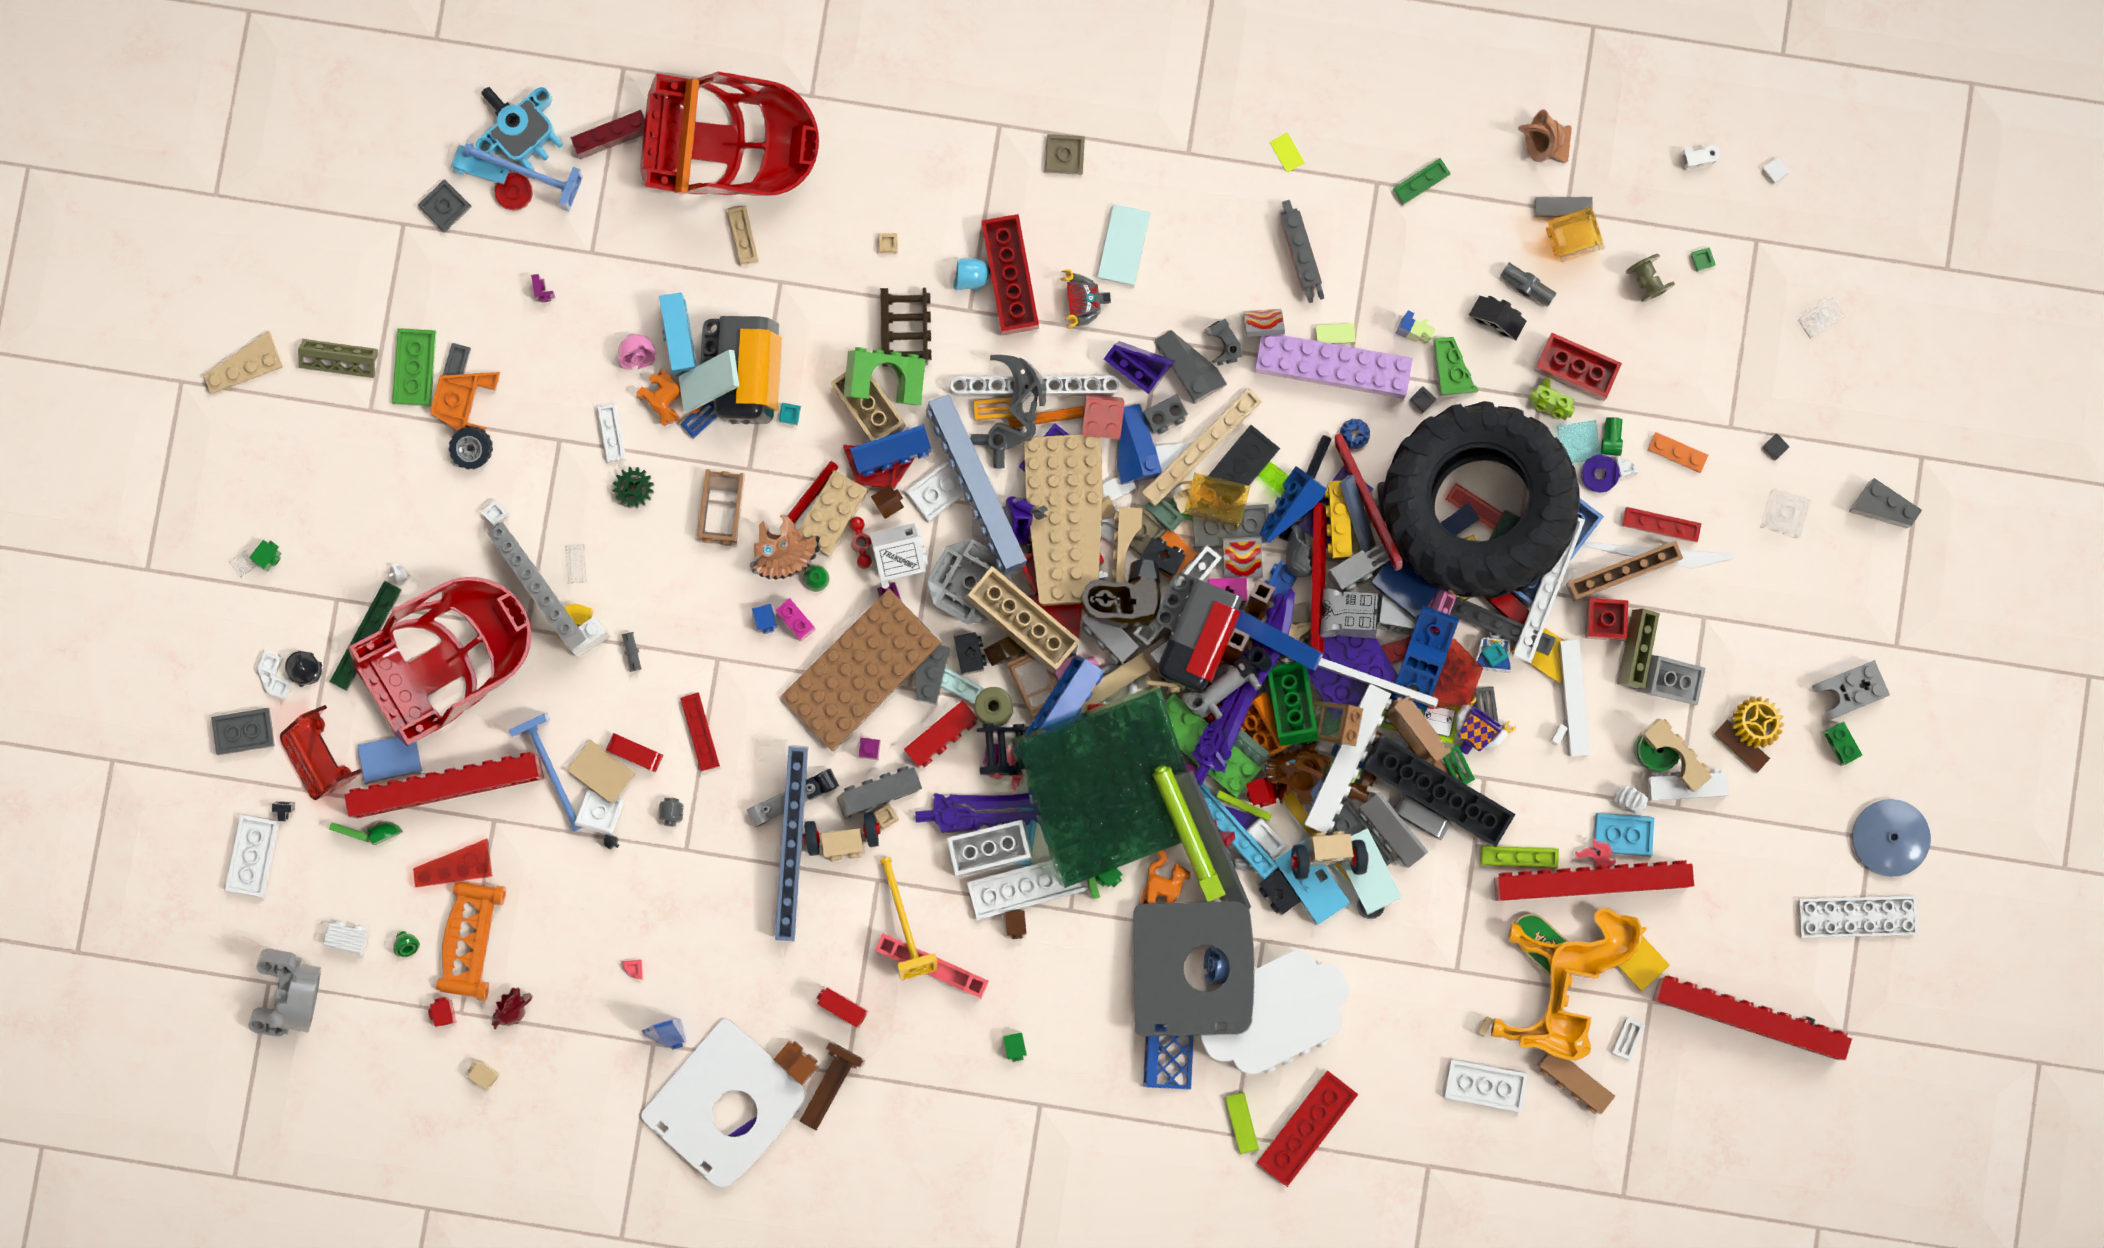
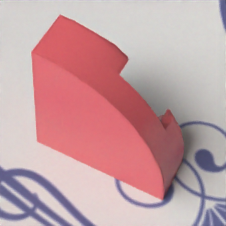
M642 960L622 961L625 971L630 976L636 979H643Z

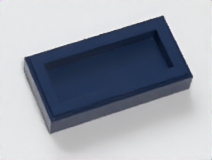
M1467 503L1443 520L1441 524L1452 534L1457 535L1480 518L1471 505Z

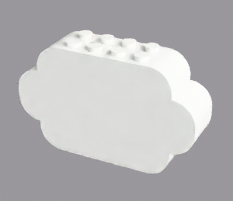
M1292 951L1255 969L1253 1018L1249 1029L1237 1035H1200L1201 1042L1208 1055L1213 1059L1223 1062L1232 1060L1239 1070L1248 1074H1257L1262 1071L1267 1074L1276 1069V1064L1281 1062L1282 1065H1285L1294 1060L1292 1056L1297 1054L1303 1056L1311 1052V1047L1316 1045L1319 1048L1329 1043L1327 1039L1333 1037L1339 1031L1342 1024V1015L1338 1007L1348 997L1349 986L1347 980L1337 966L1330 963L1316 964L1313 957L1306 952ZM1216 1023V1030H1227V1023Z

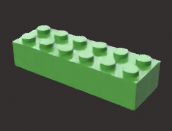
M1173 693L1148 724L1199 767L1192 753L1205 728H1208L1207 725L1209 723L1203 718L1198 717L1186 703ZM1234 745L1230 759L1225 760L1227 764L1225 772L1209 770L1207 775L1233 797L1237 798L1247 787L1246 783L1251 782L1262 768Z

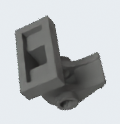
M1225 318L1219 319L1204 329L1208 336L1219 337L1223 342L1224 349L1222 354L1212 360V363L1217 362V365H1224L1223 361L1225 360L1227 364L1238 362L1237 358L1242 357L1241 344L1228 326L1229 323Z

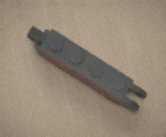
M1290 199L1283 201L1284 212L1280 213V220L1301 289L1305 291L1308 303L1313 302V295L1310 289L1315 287L1320 300L1325 299L1321 286L1322 280L1300 210L1298 211L1297 208L1293 209Z

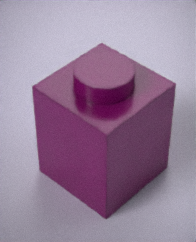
M860 738L858 757L879 760L881 741L879 739Z

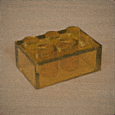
M1194 472L1184 514L1240 528L1250 486Z

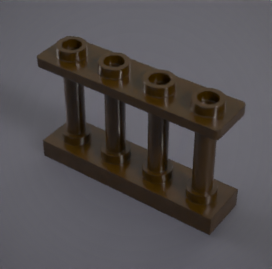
M925 287L922 288V295H893L889 293L888 288H880L881 350L884 351V354L890 355V352H894L890 350V342H893V340H923V351L896 352L902 353L901 356L907 357L908 354L919 355V359H926L925 365H928V360H932V350L928 349V342H931V330H928L927 324L931 323V311H927V304H931V293H927ZM923 302V313L893 314V312H889V305H893V303ZM899 321H923V332L893 333V331H890V324ZM882 363L883 367H889V365Z

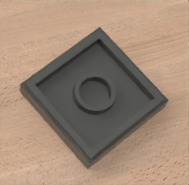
M445 179L418 204L419 208L444 233L472 207Z

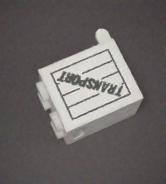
M915 523L870 533L883 588L889 587L888 580L926 572L925 565L928 564L923 538L920 529H916Z

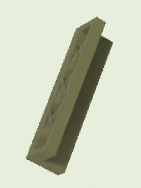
M303 339L298 348L299 368L370 378L375 376V361L378 357V349ZM304 356L311 357L314 362L305 363ZM329 359L333 364L328 366L321 360ZM342 361L349 362L352 365V367L344 368L340 363ZM369 364L370 371L362 370L359 365Z

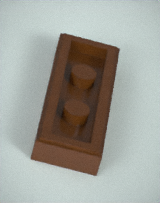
M1726 720L1716 730L1714 735L1758 773L1771 758L1760 748H1754L1753 744L1747 746V740L1740 742L1742 736H1735L1738 729H1732L1734 725L1729 720Z

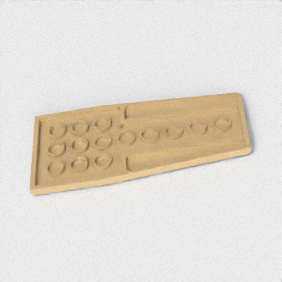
M1084 435L1032 437L1024 441L1027 502L1035 505V508L1041 506L1048 508V511L1044 512L1047 517L1037 520L1033 514L1032 525L1030 526L1039 602L1043 606L1081 604L1080 601L1084 588L1091 581L1099 579L1103 502L1101 437Z

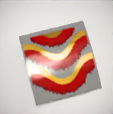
M1282 309L1243 311L1247 337L1285 334Z
M1261 537L1223 538L1224 578L1263 577Z

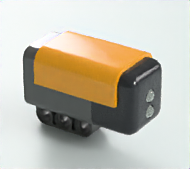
M720 316V319H708L704 322L700 365L727 350H734L739 387L714 399V412L718 418L731 424L745 425L768 424L773 420L774 412L778 411L782 337L779 336V323L762 316ZM716 325V331L711 333V328ZM715 343V349L710 352L711 345Z

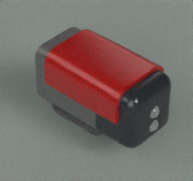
M1177 573L1174 575L1156 617L1159 625L1172 630L1157 667L1158 674L1167 683H1177L1179 688L1186 687L1193 691L1205 689L1207 683L1212 682L1241 613L1238 609L1243 598L1186 574ZM1183 577L1186 581L1185 586L1177 587L1175 579ZM1173 594L1178 597L1176 605H1170L1167 602L1169 595ZM1164 612L1169 613L1171 616V620L1168 623L1160 621V615Z

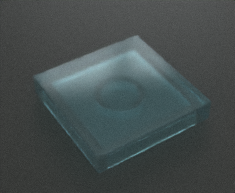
M1596 420L1557 426L1559 440L1568 452L1572 463L1586 461L1593 455L1601 454Z

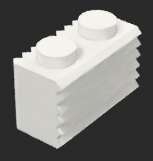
M335 920V924H328L323 946L364 955L369 932H365V927L354 925L353 928L346 927L347 923Z

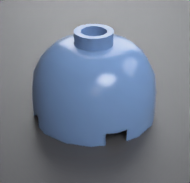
M1210 946L1211 948H1207L1204 956L1203 967L1204 969L1207 968L1208 975H1205V979L1209 984H1223L1227 980L1230 971L1228 958L1221 949Z

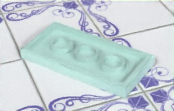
M1113 204L1098 279L1135 286L1151 212Z
M727 350L678 376L683 412L689 413L739 387L734 350Z
M1368 828L1351 836V841L1363 840L1365 842L1369 855L1368 869L1366 874L1355 875L1351 869L1350 862L1346 861L1342 865L1367 915L1402 899V895Z

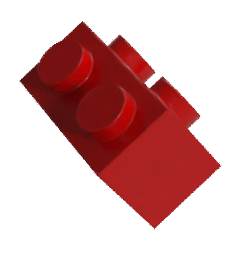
M1267 777L1246 783L1249 802L1253 806L1260 805V808L1276 804V799H1278L1277 783L1269 782Z

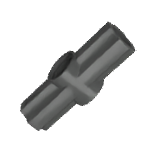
M1510 262L1500 275L1502 279L1514 285L1521 294L1526 297H1532L1546 307L1549 306L1557 294L1542 284L1538 277L1532 273L1522 271Z

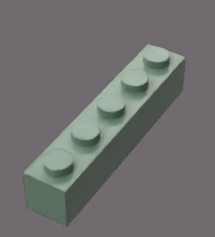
M1240 729L1234 745L1256 764L1261 765L1270 753Z

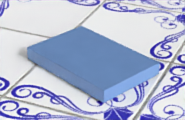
M397 737L358 745L365 783L422 771L417 741L406 746Z

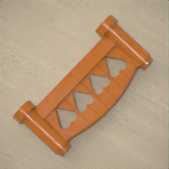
M459 882L455 883L453 887V894L457 895V899L452 907L444 931L442 944L443 977L442 979L438 978L436 990L475 997L478 1001L485 1002L489 993V982H483L481 979L494 905L502 906L504 904L506 887L497 885L495 888ZM470 902L480 912L471 917L464 918V904ZM467 921L476 932L461 937L459 935L462 929L461 923ZM463 940L473 951L457 956L458 941ZM456 959L461 960L470 970L455 976L452 972L455 968L454 961Z

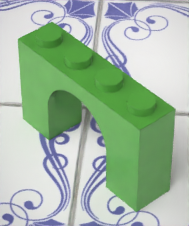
M855 347L854 351H848L843 397L869 399L872 372L878 365L885 363L891 366L897 374L898 389L896 403L921 405L926 359H919V355L908 354L907 357L901 356L902 353L890 352V355L884 354L883 350L866 352L867 348Z

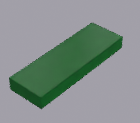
M1439 158L1393 188V191L1402 205L1451 175L1442 159Z

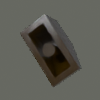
M1009 636L983 649L991 666L1002 664L1025 651Z

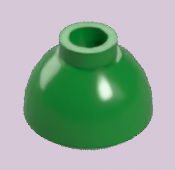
M813 565L804 572V585L811 591H822L829 584V573L822 566Z
M406 931L399 932L393 944L394 954L398 957L411 956L420 947L419 940Z

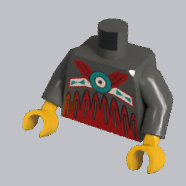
M1070 269L1062 270L1061 272H1064L1066 277L1060 278L1062 282L1070 281L1067 282L1070 315L1064 320H1069L1071 324L1066 327L1070 329L1073 326H1086L1100 314V304L1111 303L1110 292L1099 293L1098 284H1095L1093 280L1081 274L1073 273Z

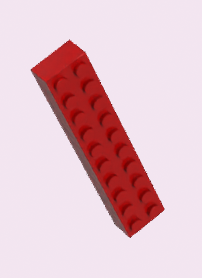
M525 752L521 753L518 758L506 756L502 757L499 762L487 760L483 761L480 766L468 764L464 765L461 770L449 768L445 769L442 774L430 772L426 773L423 778L411 776L407 777L404 782L392 780L388 781L385 786L373 784L369 785L366 790L354 788L350 789L349 793L344 794L348 817L358 819L543 780L544 775L540 757L534 753Z
M1687 860L1672 861V865H1668L1667 861L1653 863V866H1648V863L1633 864L1634 867L1630 868L1629 864L1614 865V869H1609V865L1595 867V870H1590V867H1578L1573 872H1571L1570 868L1557 869L1556 873H1551V869L1539 870L1537 874H1532V871H1520L1516 876H1513L1512 872L1499 873V877L1494 878L1496 901L1690 888L1695 887L1693 863H1687Z
M1669 975L1658 980L1652 1001L1838 1061H1846L1852 1038L1847 1037L1848 1033L1840 1030H1833L1831 1032L1828 1031V1026L1822 1024H1814L1813 1026L1810 1025L1809 1020L1803 1018H1796L1794 1020L1791 1019L1792 1015L1788 1013L1777 1012L1775 1014L1772 1013V1008L1762 1005L1757 1008L1753 1006V1002L1747 1000H1739L1738 1002L1734 1000V996L1725 993L1716 995V990L1706 987L1701 990L1697 988V984L1688 981L1682 984L1678 982V978Z

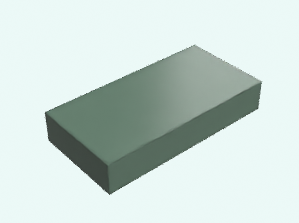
M1164 499L1155 507L1150 502L1144 506L1171 532L1185 519Z

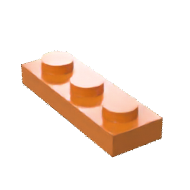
M1655 432L1648 447V451L1698 473L1702 472L1708 458V454L1658 432Z

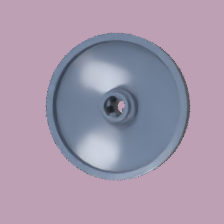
M1886 799L1869 805L1859 814L1853 826L1852 844L1856 856L1867 869L1882 876L1895 877L1912 872L1922 864L1930 849L1931 834L1925 817L1913 805L1901 800ZM1892 834L1896 835V839L1894 841L1891 839Z

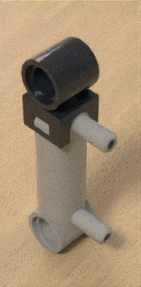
M1261 647L1251 649L1248 657L1246 658L1243 655L1233 663L1235 667L1202 692L1192 694L1187 700L1188 707L1198 717H1206L1212 712L1216 719H1220L1222 713L1216 704L1245 682L1251 683L1255 690L1261 688V684L1257 680L1260 677L1257 671L1265 672L1272 665V659Z
M831 768L806 780L805 802L811 801L839 787ZM785 791L746 810L755 828L784 813Z

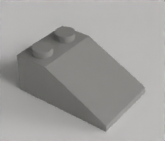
M1652 655L1645 688H1639L1638 692L1698 705L1706 668Z

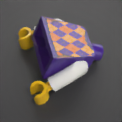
M1469 693L1465 695V704H1462L1457 714L1456 729L1459 731L1458 737L1463 740L1459 748L1466 755L1469 754L1472 748L1481 751L1499 746L1506 739L1508 733L1516 729V726L1511 730L1507 728V724L1510 721L1501 725L1475 707L1476 697L1472 702H1469L1467 700Z

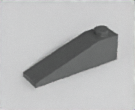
M1172 330L1155 339L1164 356L1175 360L1171 367L1194 404L1227 385L1218 368Z

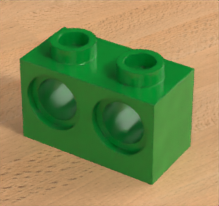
M1841 722L1823 732L1841 766L1863 756L1845 722Z

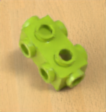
M1548 378L1543 379L1542 385L1539 384L1537 391L1533 390L1529 397V401L1532 402L1530 406L1535 407L1539 412H1547L1556 419L1566 421L1567 417H1572L1575 407H1572L1575 399L1550 389V379Z

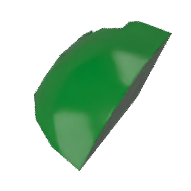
M387 821L367 828L371 844L375 846L403 832L398 825Z

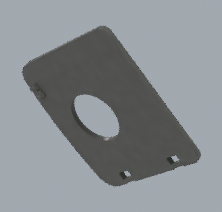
M1236 901L1137 905L1134 908L1135 1032L1139 1036L1150 1037L1237 1035L1247 1031L1252 1024L1255 965L1251 914L1246 905ZM1206 945L1221 949L1227 956L1230 965L1229 975L1225 983L1218 989L1208 992L1193 988L1188 983L1184 974V964L1188 955L1194 949ZM1216 1023H1227V1030H1216ZM1167 1024V1031H1156V1025Z

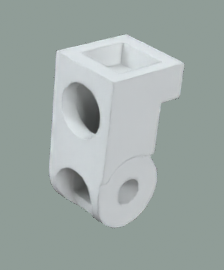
M1709 145L1705 149L1693 151L1692 147L1684 148L1681 154L1685 170L1714 164L1721 155L1720 149L1715 145Z

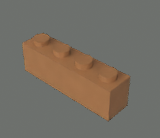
M1547 1052L1537 1065L1541 1068L1539 1071L1547 1078L1550 1076L1556 1080L1554 1084L1562 1090L1566 1088L1572 1092L1570 1096L1577 1102L1582 1100L1586 1103L1587 1106L1585 1108L1594 1115L1596 1113L1602 1114L1615 1098L1613 1093L1570 1060L1555 1057Z

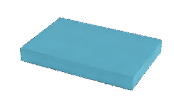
M1596 813L1594 838L1598 842L1608 843L1613 854L1652 856L1655 818Z

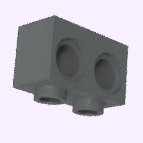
M1178 394L1143 411L1153 434L1156 432L1158 434L1169 430L1168 426L1172 424L1178 426L1186 421L1185 418L1188 416ZM1172 407H1177L1180 410V414L1173 416L1169 410ZM1157 415L1161 416L1163 422L1155 424L1152 418Z

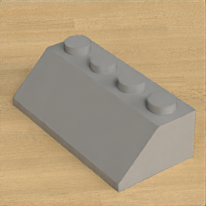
M1380 792L1359 807L1361 818L1365 822L1369 821L1372 824L1371 830L1377 837L1381 835L1385 840L1384 846L1389 852L1394 851L1398 856L1395 859L1402 867H1411L1428 853V850Z

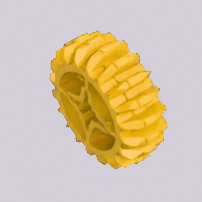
M1762 696L1757 697V699L1751 697L1749 700H1743L1742 704L1737 705L1738 710L1733 712L1736 717H1733L1731 720L1736 723L1732 729H1738L1735 736L1741 735L1740 742L1747 740V746L1753 744L1754 748L1759 746L1765 748L1767 744L1769 746L1772 745L1774 741L1779 739L1778 735L1783 732L1780 728L1784 726V723L1780 722V720L1784 716L1778 715L1781 709L1775 710V703L1769 704V699L1767 698L1763 701ZM1750 709V720L1745 722L1746 713ZM1757 719V721L1763 722V723H1761V724L1759 725V723L1757 724V723L1754 722V721ZM1771 723L1770 732L1766 736V725Z

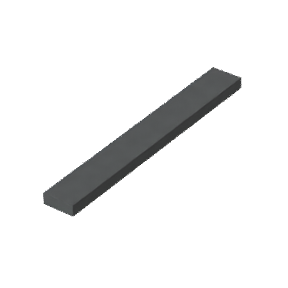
M1193 770L1175 774V779L1226 894L1227 901L1241 902L1250 909L1249 900Z

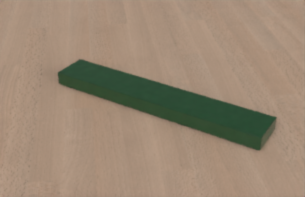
M384 580L349 646L381 630L402 589ZM348 648L329 681L348 691L357 674Z

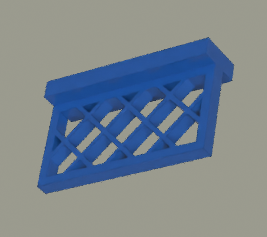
M1162 1024L1156 1025V1031H1160V1027L1163 1029L1162 1031H1167V1026L1164 1027ZM1194 1035L1187 1036L1189 1041L1184 1047L1176 1040L1179 1036H1169L1172 1040L1165 1046L1159 1042V1036L1145 1037L1143 1087L1191 1089ZM1173 1042L1181 1049L1174 1057L1166 1050ZM1163 1051L1170 1057V1060L1164 1066L1158 1061V1056ZM1182 1052L1188 1057V1061L1183 1067L1175 1060ZM1172 1062L1180 1069L1173 1076L1165 1069ZM1164 1071L1170 1079L1165 1084H1157V1076ZM1181 1072L1187 1077L1186 1085H1179L1174 1079Z

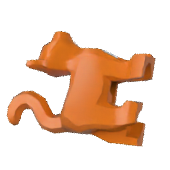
M660 369L658 374L654 373L649 378L652 384L659 386L658 390L653 393L641 387L636 394L640 400L645 399L651 409L659 414L660 424L666 426L674 423L676 420L681 421L676 411L668 407L681 396L680 386L672 380L670 375ZM702 406L689 413L699 412L702 409Z
M1154 848L1153 853L1159 855V859L1150 863L1148 867L1146 887L1142 892L1140 904H1158L1156 902L1158 895L1166 897V903H1175L1181 893L1182 883L1190 879L1191 872L1175 863L1172 869V879L1157 875L1156 869L1165 864L1167 854L1162 848Z

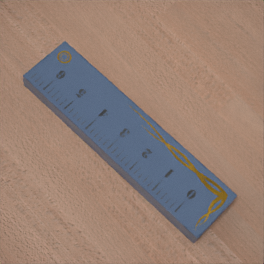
M1348 475L1340 482V487L1360 549L1366 553L1376 543L1354 475Z

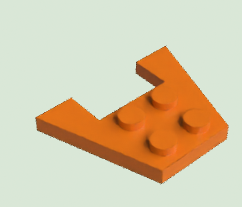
M501 372L439 376L430 413L458 431L468 426H477L486 431V427L468 423L477 386L496 391Z

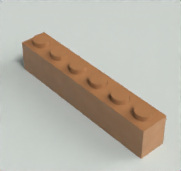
M1677 541L1569 581L1566 583V586L1574 602L1682 560L1683 556Z

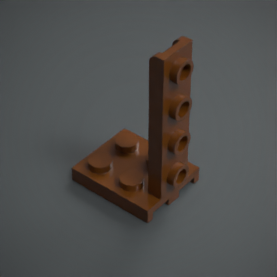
M833 1041L829 1042L826 1049L829 1050L828 1054L834 1057L799 1121L816 1131L851 1067L857 1069V1067L861 1068L866 1062V1059L861 1058Z

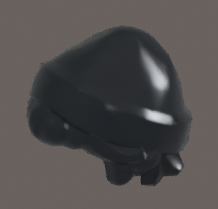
M297 651L287 658L285 670L291 682H295L299 687H303L319 681L323 665L322 662L316 659L313 653Z

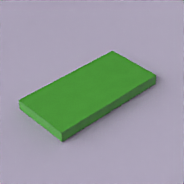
M398 328L392 404L431 406L436 330Z

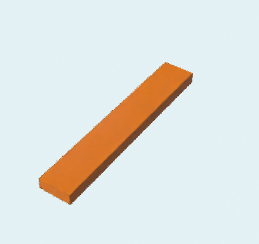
M695 78L686 80L675 184V194L680 195L687 193L689 188L700 81Z

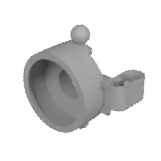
M263 949L260 952L256 966L258 972L264 975L280 977L274 1010L260 1007L255 1008L252 1011L249 1029L254 1033L270 1036L288 1034L289 1029L309 1033L317 1000L321 967L300 964L301 958L297 959L296 955L291 952Z

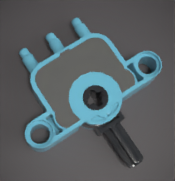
M490 87L485 88L481 92L482 96L496 110L497 123L476 141V149L481 150V147L488 143L490 148L483 152L494 155L501 149L511 161L521 163L523 167L534 171L528 159L534 153H537L546 161L549 156L542 147L549 140L558 148L563 146V143L554 133V127L550 120L543 113L552 103V96L546 88L538 87L518 105H510L508 102L504 103ZM541 94L547 95L544 101H539L538 97ZM511 121H517V124L514 125Z

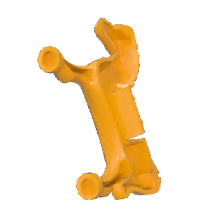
M1603 907L1594 915L1595 922L1603 932V940L1592 943L1574 941L1550 944L1530 938L1524 933L1521 925L1511 923L1508 942L1518 943L1524 952L1543 955L1549 962V1003L1542 1018L1529 1027L1518 1028L1508 1026L1502 1019L1494 1018L1491 1037H1502L1509 1041L1518 1040L1521 1048L1537 1047L1555 1057L1576 1061L1589 1055L1591 1044L1588 1032L1591 1017L1561 1011L1569 1003V995H1566L1567 989L1571 988L1573 976L1570 975L1598 979L1600 973H1604L1606 970L1630 960L1639 949L1642 934L1647 930L1646 927H1642L1637 917L1621 916L1609 908Z

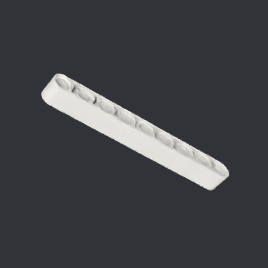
M1013 376L955 377L950 383L951 392L958 397L1012 396L1014 390L1011 389V385L1014 383ZM1042 376L1046 387V396H1085V394L1114 396L1120 389V382L1114 376ZM958 382L964 384V388L961 391L954 389V385ZM976 382L983 384V388L980 391L973 389V385ZM995 382L1002 384V388L999 391L992 389V385ZM1057 382L1060 385L1059 389L1051 390L1049 388L1050 383ZM1076 382L1079 385L1078 389L1070 390L1068 388L1069 383ZM1095 382L1098 385L1097 389L1089 390L1087 388L1088 383ZM1114 382L1117 387L1114 390H1108L1106 384Z

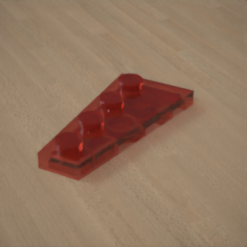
M488 838L413 868L415 887L493 877Z

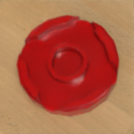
M508 173L505 183H497L495 187L497 201L507 210H521L532 200V185L528 178L519 173Z

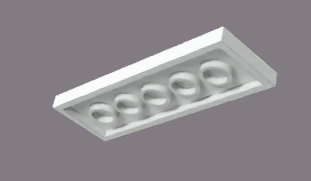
M1079 853L967 882L977 920L1089 890Z

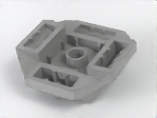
M972 538L946 546L927 579L934 606L968 625L989 619L964 599L973 589V587L965 586V581L968 578H973L977 584L992 566L1003 575L1002 571L997 569L995 564L996 558L993 553L989 552L987 546ZM1010 573L1003 575L1012 582Z

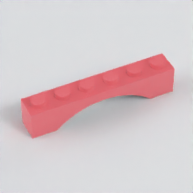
M882 933L875 951L901 963L911 960L907 943ZM916 948L919 957L929 955V953ZM936 957L938 971L927 973L928 975L982 999L989 983L988 980Z

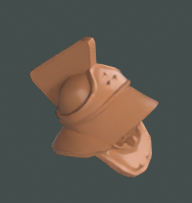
M1542 109L1535 115L1531 124L1518 127V131L1525 135L1528 153L1533 161L1544 162L1553 157L1562 163L1568 162L1572 132L1571 125L1563 127L1557 120L1552 119L1547 110Z

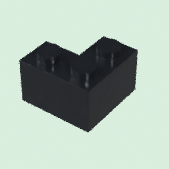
M1479 295L1469 314L1477 323L1491 327L1501 336L1512 340H1517L1527 322L1521 316L1522 313L1511 307V303L1503 299L1498 301L1492 296L1484 297Z

